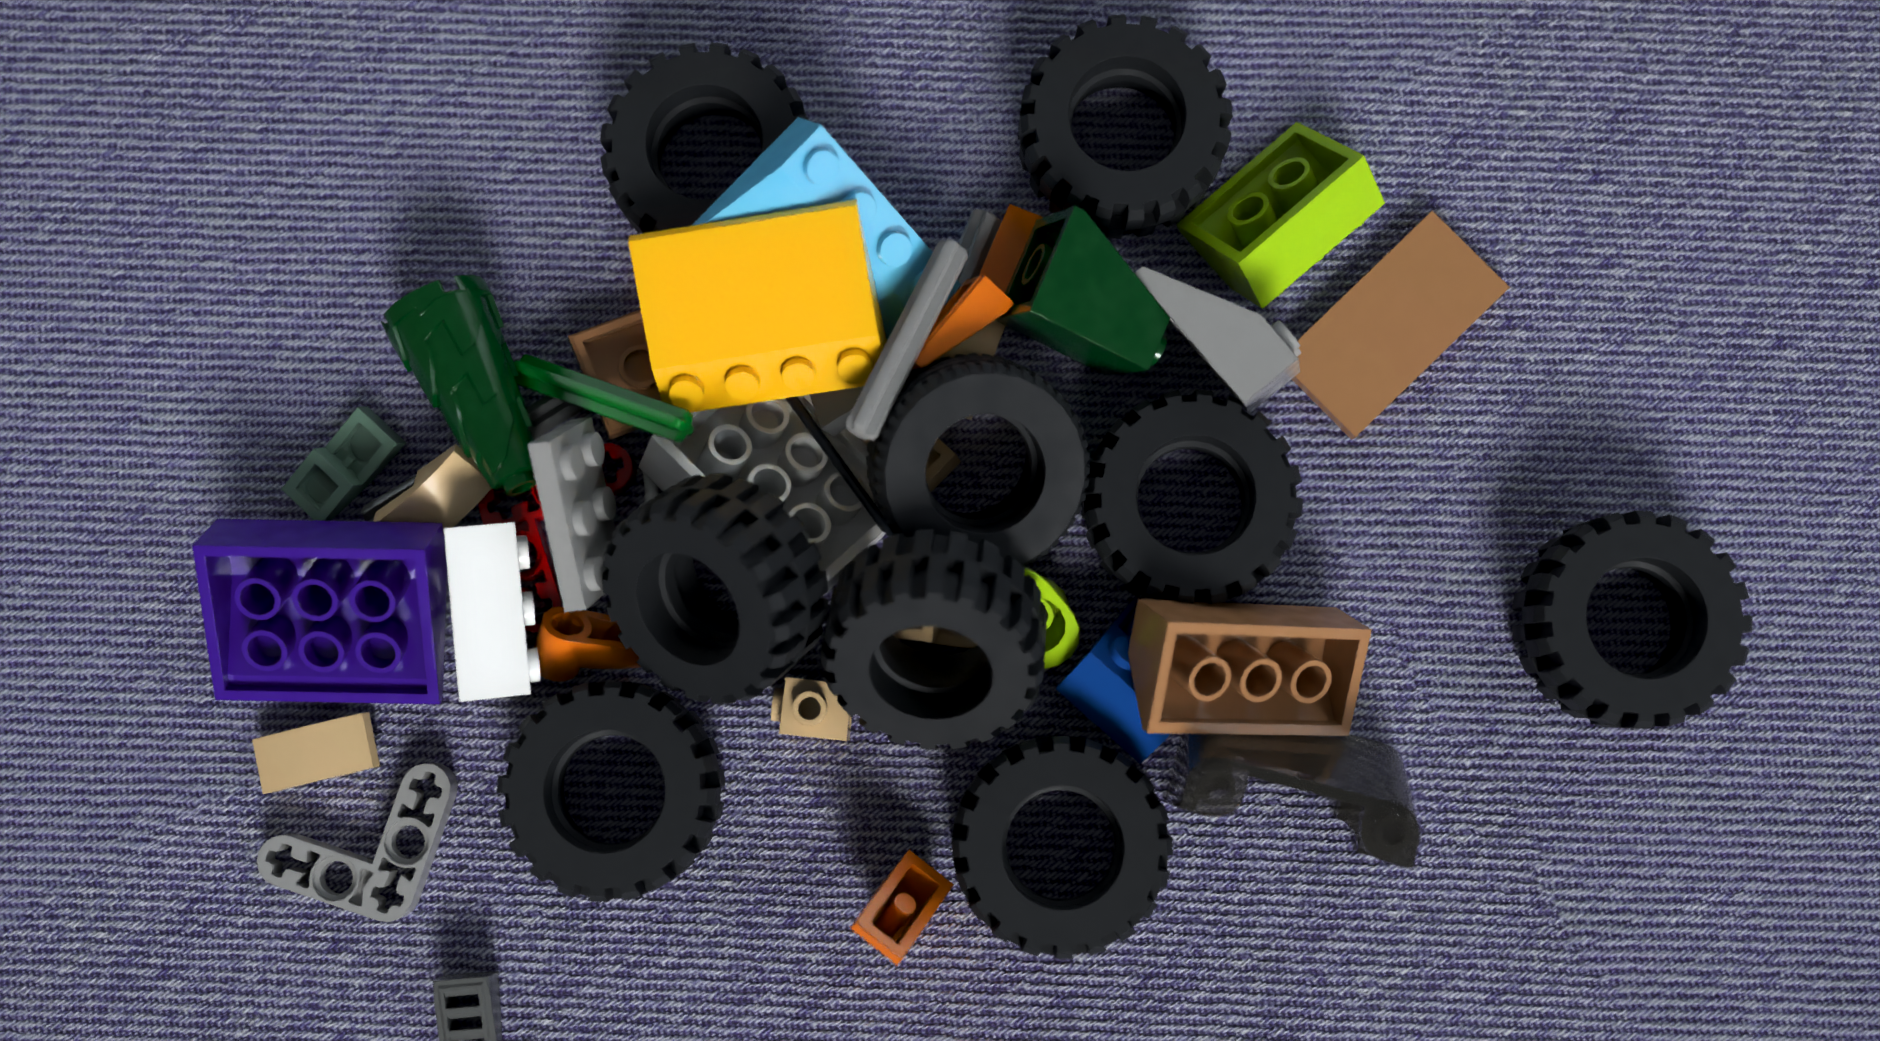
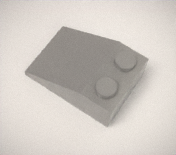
M1144 266L1135 272L1136 276L1170 317V322L1232 395L1244 404L1243 408L1249 414L1301 372L1299 358L1297 357L1302 353L1299 349L1301 345L1280 320L1270 326L1261 314Z

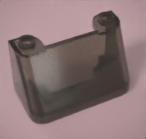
M1351 734L1349 736L1180 735L1164 802L1177 808L1206 816L1222 817L1232 813L1240 806L1246 793L1249 777L1336 799L1333 817L1345 822L1353 831L1356 839L1353 851L1375 857L1387 863L1413 869L1420 840V826L1404 762L1401 755L1393 747L1382 742Z

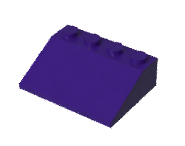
M217 519L192 545L215 700L391 704L441 703L443 699L447 566L443 523Z

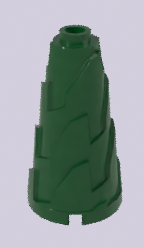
M453 276L459 289L445 292L440 280H436L417 288L395 302L384 313L387 323L381 321L382 326L407 372H413L432 407L439 408L464 454L468 458H473L491 488L495 491L504 490L507 496L524 493L536 485L528 444L534 441L529 429L533 423L515 380L518 372L500 329L504 327L493 295L486 281L480 276Z

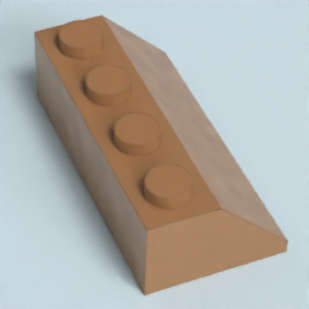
M1138 599L1128 657L1142 729L1147 733L1349 736L1372 629L1336 607L1224 602L1209 604V602L1194 601L1193 604L1177 600Z

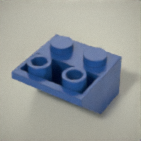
M1135 596L1057 686L1056 690L1141 764L1172 733H1147L1142 729L1128 657L1135 611L1139 599Z

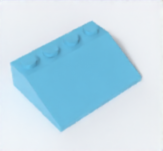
M797 117L691 225L857 199L887 341L933 253L821 124ZM956 280L945 304L961 286L958 280Z

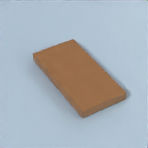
M1431 211L1297 340L1301 345L1299 349L1302 352L1297 356L1301 372L1292 380L1352 440L1510 287L1435 212Z

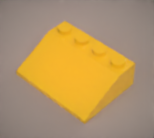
M857 199L629 236L628 244L651 367L663 402L689 410L692 413L865 386L887 343Z

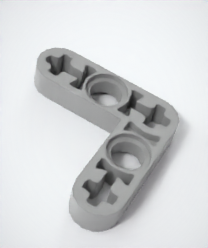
M433 762L416 765L406 772L401 781L374 859L300 834L289 833L272 837L263 843L257 855L258 871L263 879L272 885L377 921L391 922L406 917L414 911L423 892L457 795L458 784L456 776L447 766ZM432 773L435 774L434 784L442 788L440 796L430 797L423 811V814H434L433 822L422 816H407V808L411 810L419 809L424 798V791L417 788L418 781L429 779ZM407 825L420 829L425 840L421 853L414 858L401 854L396 844L399 831ZM291 846V857L296 860L308 863L316 861V853L320 857L313 865L311 871L301 867H294L281 872L283 863L275 859L276 852L287 850ZM335 861L347 864L352 871V884L344 893H336L326 884V870ZM388 861L397 867L415 868L414 875L410 873L400 875L396 892L404 896L403 903L391 905L387 909L385 907L387 898L380 895L379 890L380 887L392 885L398 869H388ZM310 875L309 883H307L306 879Z

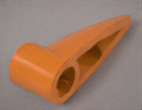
M563 607L551 608L544 613L534 648L538 649L540 676L552 681H567L573 679L578 674L579 668L629 669L640 668L641 666L637 663L639 657L631 647L626 649L618 637L621 630L616 621L611 622L609 615L588 610L564 612Z

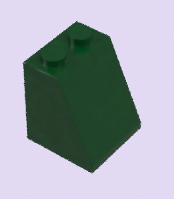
M1072 206L1036 220L1005 292L1014 302V306L995 321L1106 376L1149 370L1150 366L1156 364L1160 359L1167 344V337L1164 335L1170 320L1167 313L1085 210Z

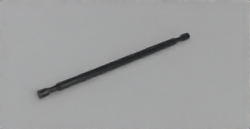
M785 398L880 530L885 532L888 537L894 536L879 512L877 505L799 398Z

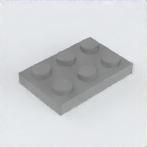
M592 417L571 419L528 444L564 612L586 610L605 594L603 593L602 576L603 572L608 568L603 566L607 544L611 542L612 534L615 530L613 519L616 514V500L612 489L606 486L602 468L605 458L604 443L600 434L594 430Z

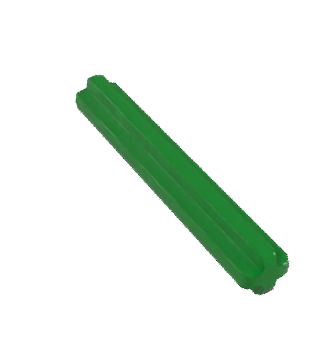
M525 354L519 361H514L518 372L515 380L517 385L673 442H683L685 437L691 436L694 431V426L691 425L693 415L689 410L532 355Z

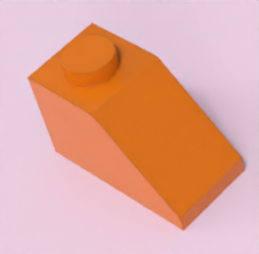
M908 850L863 907L850 929L894 964L898 965L954 884L911 850Z

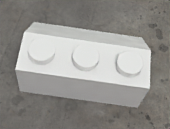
M515 522L444 528L459 702L531 694L530 683L540 682L538 649H527L525 626L535 625L532 591L521 592L519 571L520 569H530L527 535L516 536Z

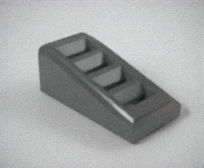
M498 971L442 975L433 980L434 1007L439 1041L484 1038V1041H503ZM478 994L479 1004L456 1006V996ZM481 1016L482 1026L458 1028L457 1018Z

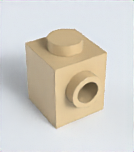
M785 677L784 688L775 687L772 699L771 721L780 722L779 734L841 741L850 740L852 717L837 702L838 695H833L826 681Z

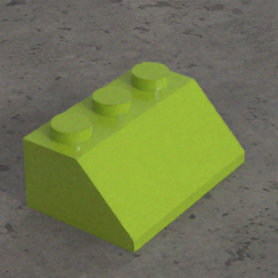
M1296 122L1176 224L1180 233L1233 291L1263 309L1315 263L1319 262L1351 232L1361 226L1366 219L1385 204V201L1363 154Z

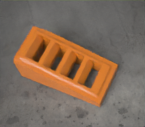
M986 275L965 280L943 306L911 370L928 366L1008 312L1014 306V302Z

